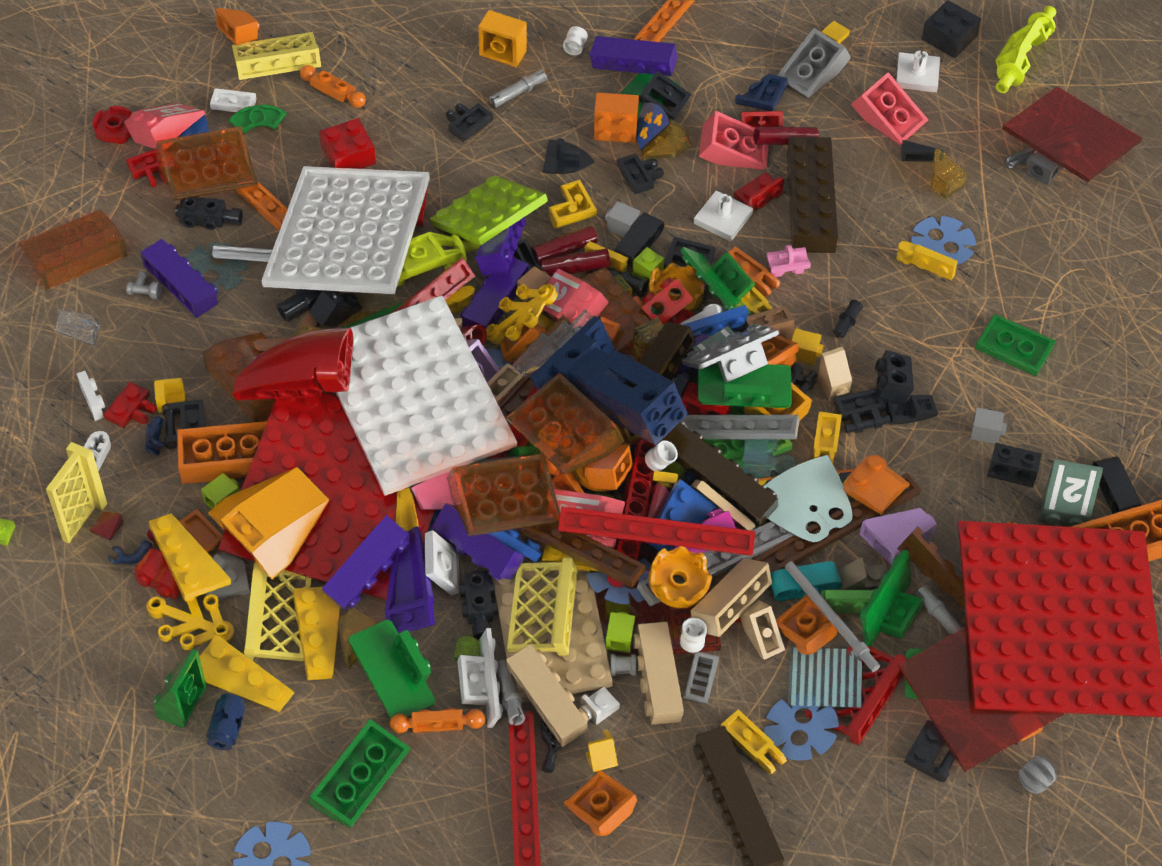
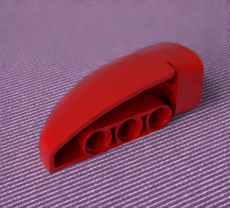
M352 329L314 330L296 335L274 345L256 357L237 375L233 387L234 398L236 400L315 398L322 395V389L325 392H347L350 385L354 342Z

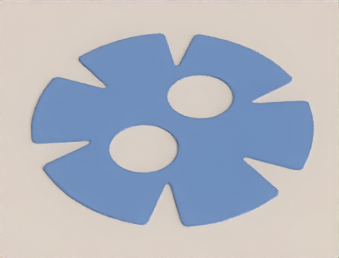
M941 216L940 226L934 217L921 221L913 231L924 237H911L913 244L921 245L958 261L957 265L967 261L974 253V251L963 245H976L975 237L969 228L958 232L963 223L946 216ZM931 229H939L943 232L944 236L941 240H933L929 237L928 232ZM954 242L959 246V250L956 253H948L944 250V244Z
M645 558L638 561L645 565V572L639 578V582L643 581V578H648L649 575L646 569L651 564ZM600 571L586 573L587 580L596 593L609 588L605 596L606 600L618 604H630L628 593L638 603L645 600L638 588L629 589L625 586L616 588L608 582L606 574Z
M796 694V704L792 705V709L784 700H780L771 708L766 718L779 723V725L765 726L764 733L774 742L776 747L786 742L781 750L786 758L791 760L812 759L810 745L819 754H823L832 746L837 735L824 729L839 727L837 714L831 705L817 712L819 706H816L815 695H812V706H807L808 694H804V706H799L800 694ZM798 709H809L812 712V719L804 724L797 722L795 713ZM794 731H805L808 735V741L801 746L794 745L790 740L791 734Z
M267 822L266 837L258 826H255L240 838L234 851L248 857L234 859L233 866H273L274 860L280 856L288 857L291 861V866H309V863L297 860L296 858L311 855L310 846L302 832L287 840L293 828L292 825L282 822ZM259 842H266L271 846V853L268 857L259 859L254 856L253 847Z

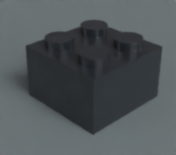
M947 0L925 21L921 40L956 58L978 36L981 18Z

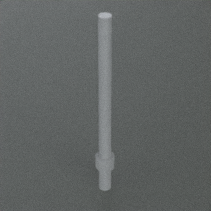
M792 561L787 563L785 569L853 648L852 652L859 660L862 659L872 672L877 671L880 665L869 653L870 649L866 644L856 638Z

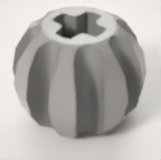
M1043 756L1033 757L1020 769L1018 774L1022 786L1034 794L1043 793L1056 781L1058 776L1054 764Z

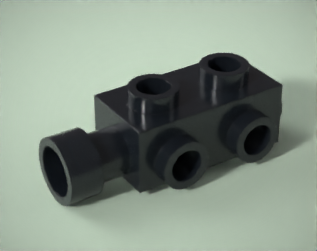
M182 196L181 202L177 204L175 210L179 222L188 228L200 225L208 230H214L216 227L222 228L224 222L241 226L243 220L242 209H227L225 200L216 198Z
M475 570L463 573L464 583H459L460 597H465L466 603L461 604L463 618H468V624H474L472 626L473 639L479 641L485 629L491 628L488 622H493V615H497L496 600H491V594H494V582L488 579V571Z

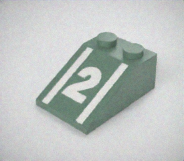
M1054 459L1041 498L1039 522L1071 527L1090 521L1103 468Z

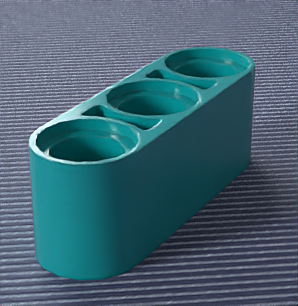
M827 561L797 567L820 595L822 590H839L842 587L835 562ZM786 569L776 570L771 573V588L775 600L788 601L804 598L806 592Z

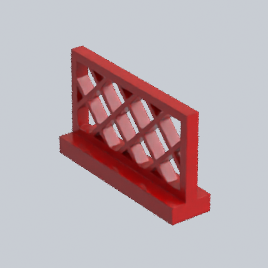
M849 646L845 652L846 669L849 668L848 661L850 659V655L852 656L851 652L853 648L851 646ZM868 647L870 649L869 653L876 661L883 660L889 664L886 668L862 674V680L874 677L876 684L865 689L861 684V696L864 700L861 707H848L849 693H846L845 690V701L848 708L835 712L837 717L850 714L852 721L848 727L839 723V727L832 729L849 736L850 742L860 745L904 677L906 657L900 654L893 657L873 647ZM840 660L837 667V686L841 687ZM854 660L855 676H853V682H857L856 666L858 664V660ZM833 672L829 676V689L833 688ZM849 677L845 678V684H849ZM824 685L820 691V698L822 699L824 698ZM853 691V698L857 697V691ZM837 695V702H839L840 695ZM828 696V705L832 706V697ZM807 709L805 712L806 717L812 719V712Z

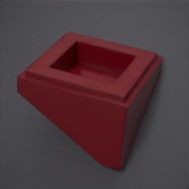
M102 512L91 527L90 532L111 541L123 524L122 515L113 512Z

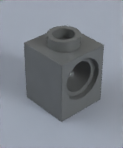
M1041 147L1036 153H1032L1026 162L1028 164L1026 174L1048 186L1059 174L1063 159Z

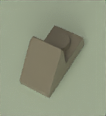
M863 557L838 569L842 582V587L839 590L877 589L886 572L884 564L865 566Z

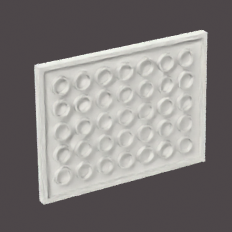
M303 166L262 278L263 287L395 294L430 180L429 172Z
M443 296L351 327L354 342L349 390L347 392H336L384 496L517 447V441Z

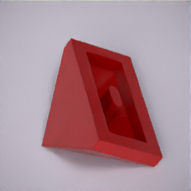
M783 111L741 112V122L754 128L783 126Z

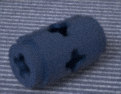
M222 694L220 699H217L206 734L209 746L227 751L231 750L232 746L236 744L246 710L244 706L245 701L241 697L233 694Z

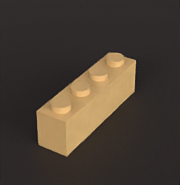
M743 558L691 610V618H699L705 622L707 626L706 634L720 637L772 584L768 563Z
M668 623L638 624L636 634L632 636L634 649H638L639 654L636 657L637 670L642 671L643 676L640 679L642 694L646 693L647 701L644 702L645 715L650 716L651 725L681 722L684 709Z
M530 644L506 659L507 669L560 745L564 747L588 731L587 721L589 719L582 708L577 709L573 701L575 699L569 689H563L559 684L561 680L553 668L549 670L545 664L547 660L541 650H535Z

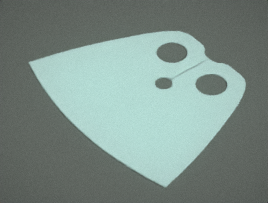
M828 455L792 467L763 486L764 488L772 489L778 498V507L769 516L768 520L811 542L821 541L829 535L831 529L835 527L842 528L852 520L850 502L846 492L843 490L840 477ZM811 505L817 506L818 510L816 512L810 511L809 507ZM831 508H840L844 514L843 518L840 520L830 518L828 512ZM811 521L817 522L821 530L817 534H811L806 530V524Z

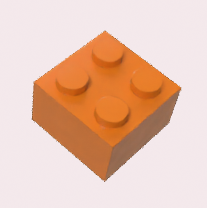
M596 92L594 140L636 143L639 95Z

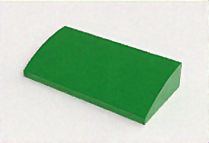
M369 719L311 794L308 804L338 823L352 828L411 748Z

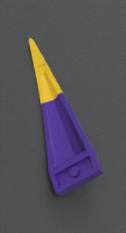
M411 486L397 491L396 524L409 534L410 538L407 541L410 543L401 554L397 552L392 558L393 563L391 565L385 606V620L392 621L398 633L406 630L411 632L435 625L433 610L435 601L430 578L425 575V553Z

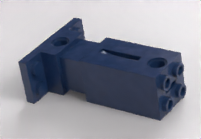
M593 316L530 376L547 409L552 411L567 396L578 402L586 398L593 402L599 414L655 446L688 414L674 382L615 351L601 319Z

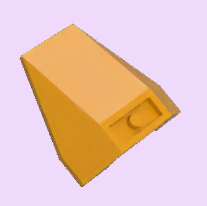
M296 467L226 497L210 510L208 514L223 530L228 529L254 556L256 564L272 580L291 564L327 506L329 499Z

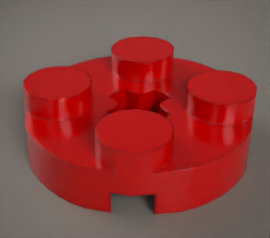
M122 106L109 107L110 110L104 112L103 109L94 116L92 122L96 138L108 143L125 144L131 135L124 122L130 118L131 111Z

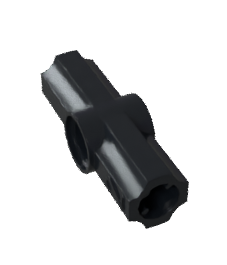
M297 289L293 296L276 305L277 310L284 321H290L303 312L310 310L321 292L327 290Z

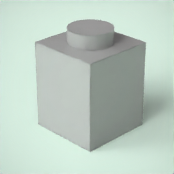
M617 201L614 207L609 208L606 213L607 230L624 237L640 217V211Z
M976 408L970 439L993 444L998 443L1000 435L1005 436L1007 423L1003 422L1004 413Z

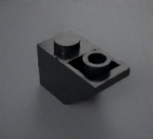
M322 291L309 313L322 326L337 327L359 313L363 307L357 302V297L349 292L345 294L337 291Z

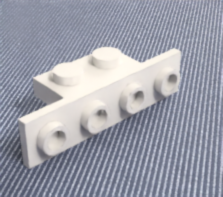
M486 628L479 639L480 657L460 655L458 658L462 704L486 705L488 728H493L498 719L502 717L503 708L502 704H499L498 697L500 683L496 679L498 662L494 660L495 639L492 638L491 628Z

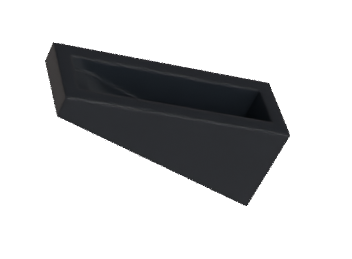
M906 140L902 141L901 146L902 161L942 162L944 151L941 149Z
M527 240L518 241L517 250L514 252L515 257L528 263L529 271L534 266L541 270Z

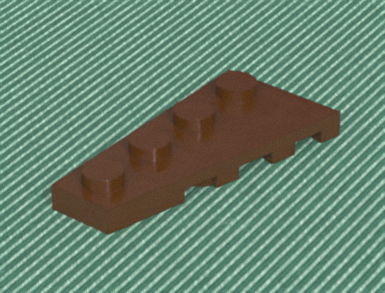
M917 526L897 549L900 552L903 549L908 550L909 561L913 562L924 576L930 577L935 581L943 592L950 594L957 601V604L965 609L962 576L955 574L954 565L948 559L944 560L936 553L938 548L932 541L927 543L921 537L923 531Z

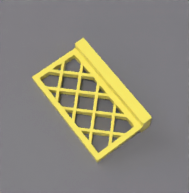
M313 32L232 45L239 80L297 71L304 65H312L314 68L321 67L319 48Z
M73 442L66 448L69 459L46 488L62 540L68 544L95 508L103 511L107 505L92 450Z
M572 557L563 558V562L521 563L516 572L507 644L508 652H519L531 644L535 650L540 649L541 652H557L559 656H568L577 580V567ZM551 570H559V575L551 582L545 577ZM523 571H534L537 574L528 582L523 579ZM542 579L547 585L537 593L532 586ZM553 589L556 592V597L548 603L542 597ZM529 590L534 596L524 604L520 600V596ZM540 600L545 606L534 614L529 607ZM550 610L554 614V618L545 624L539 618ZM527 611L532 617L521 625L517 619L523 612ZM537 621L542 628L532 636L526 629ZM548 632L552 636L551 644H540L537 640ZM521 633H524L529 638L523 644H514L515 638Z
M254 563L244 655L252 661L254 657L303 662L301 640L297 638L300 636L299 630L293 633L286 626L294 619L297 621L296 612L288 605L294 600L293 595L284 600L277 592L286 586L293 593L295 588L290 583L295 579L306 580L303 588H310L311 578L283 570L276 576L282 583L272 588L267 582L268 575ZM273 595L280 604L271 610L265 604V600ZM284 607L291 616L282 622L275 613ZM269 617L278 624L270 631L262 624ZM280 629L289 636L281 643L273 636ZM268 638L276 646L272 650H260V643ZM294 641L300 648L299 653H290L284 646Z

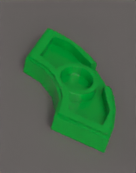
M265 104L248 106L232 115L228 123L243 134H247L251 129L257 127H268L275 131L287 116V112L278 107Z

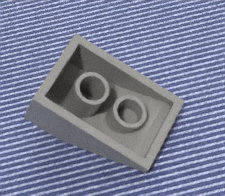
M813 28L777 76L788 78V86L809 98L837 76L851 57L844 46Z

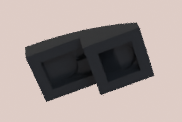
M911 395L905 404L895 401H887L885 404L886 414H889L891 419L890 425L918 422L938 415L932 395Z

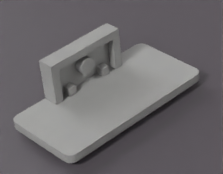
M759 323L747 327V331L741 334L736 332L728 335L725 341H715L708 344L707 349L689 352L687 357L682 359V363L689 367L702 369L718 362L723 380L729 382L768 364L761 342L779 335V331L776 328L762 326Z

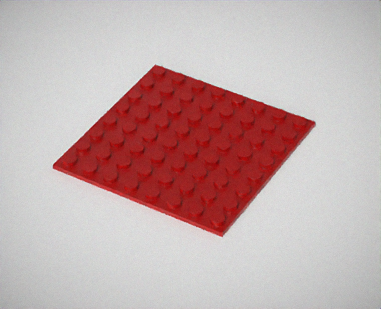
M322 392L321 396L315 398L276 399L241 491L298 467L329 499L327 506L295 558L284 569L327 583L386 515L396 523L397 491L384 496L339 398ZM412 491L422 543L424 544L425 533L429 530L435 510L421 509ZM226 529L218 550L255 561L254 556ZM391 566L385 572L381 570L375 577L377 582L369 591L365 589L362 593L387 600Z
M958 521L974 709L1162 717V663L1145 531Z

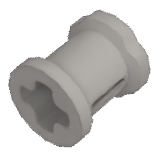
M611 654V676L616 674L636 676V655L616 657L615 654Z

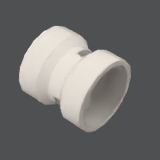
M571 27L563 43L564 51L574 56L581 54L588 38L587 32L581 27Z
M661 441L645 454V462L651 470L661 471L677 459V449L671 442Z
M689 618L684 621L680 637V645L684 650L694 653L699 652L704 647L707 626L703 620Z

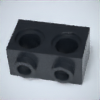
M886 350L883 356L877 359L875 364V371H877L878 376L876 386L879 390V397L905 404L914 389L911 357Z
M995 443L987 477L1033 488L1042 454Z

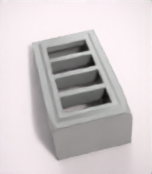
M700 651L695 652L683 699L708 704L719 656ZM699 662L711 665L712 668L707 669L697 666V664ZM695 672L706 673L710 676L709 678L695 675ZM693 680L707 683V687L692 684ZM695 689L705 692V695L703 697L700 695L690 693V690Z

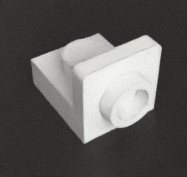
M602 687L590 697L584 694L581 697L580 708L584 710L588 719H591L597 725L620 708V703L605 687Z

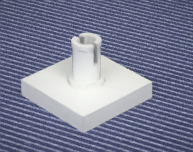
M916 51L915 54L899 52L896 82L902 89L937 93L940 57L928 56L925 51L922 52V55H920L921 51Z
M715 191L695 216L694 224L731 242L753 214V208L733 199L731 196H727V194Z
M436 532L425 533V575L452 596L460 593L459 552Z

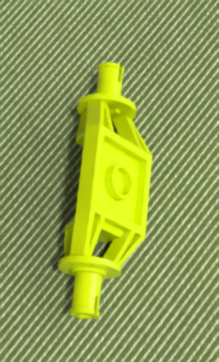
M1046 6L1043 12L1033 13L1028 19V25L1013 33L995 60L997 76L1000 79L995 86L998 92L1006 93L1010 86H1018L1024 81L1025 73L1030 67L1026 53L1031 49L1032 45L1038 46L1055 31L1056 26L1053 17L1056 15V10L1054 7Z
M428 232L412 238L397 287L404 285L405 280L440 266L447 269L460 258H464L467 262L466 253L479 249L480 245L466 239L461 241L457 234L449 237ZM442 246H451L453 249L444 250Z

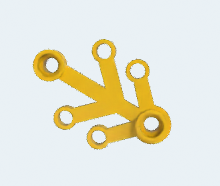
M525 284L520 285L516 290V295L522 300L528 297L533 298L529 302H513L508 297H504L499 302V308L505 313L509 311L516 312L499 325H489L486 328L487 339L495 345L499 344L505 335L511 341H516L521 335L524 324L528 328L535 327L544 306L551 305L557 298L556 289L552 284L543 285L539 289H530Z
M214 594L205 596L203 600L205 609L210 611L213 623L203 619L197 602V596L187 600L183 597V600L189 606L191 614L166 605L165 600L161 597H152L147 602L146 607L150 617L159 619L168 616L183 622V624L174 627L162 625L158 629V635L163 642H168L173 637L182 635L180 637L181 647L188 651L197 645L212 641L216 635L226 642H229L234 636L233 625L222 619L218 608V597ZM209 601H215L212 605L207 604ZM155 604H160L158 607H152ZM198 629L206 631L196 636L189 633ZM222 629L225 630V631L222 632V633H219V632H218L219 630H222ZM165 631L170 632L168 635H162ZM186 640H191V641H192V642L189 643V644H184V642H185Z

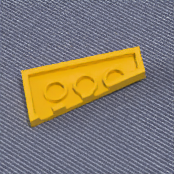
M323 587L295 588L293 591L307 680L332 679L334 672L340 606L323 593Z

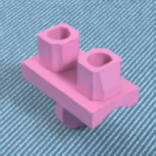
M789 244L785 245V250L768 252L766 255L771 274L774 277H780L787 271L800 274L804 272V269L810 268L811 265L805 247L792 249V246Z

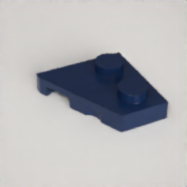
M767 74L759 82L751 85L747 93L736 95L735 102L739 105L774 111L788 85V78Z

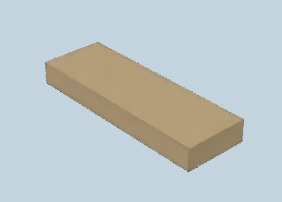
M695 480L691 485L693 489L717 505L716 508H721L722 512L729 511L733 521L743 530L751 531L755 527V523L704 481Z

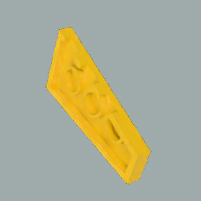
M172 513L149 521V528L185 600L231 584V578Z
M218 635L213 638L199 656L205 681L208 685L220 688L280 713L294 694L293 690Z

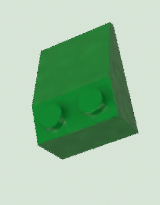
M193 649L177 664L173 673L170 672L168 674L164 689L156 695L153 702L158 719L182 728L187 724L207 688L198 650Z

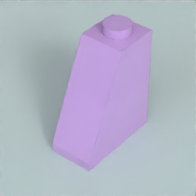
M921 508L866 519L862 522L860 535L892 566L894 557L900 554V551L897 549L898 546L917 526L923 531L921 537L927 542L934 536L937 523L930 514H926Z

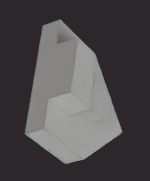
M224 552L220 556L215 554L213 560L231 578V584L204 594H214L218 597V600H223L228 596L237 594L241 596L250 594L244 561Z

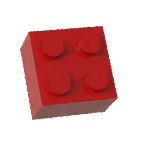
M359 118L319 131L321 149L331 168L362 169L376 164L375 147Z

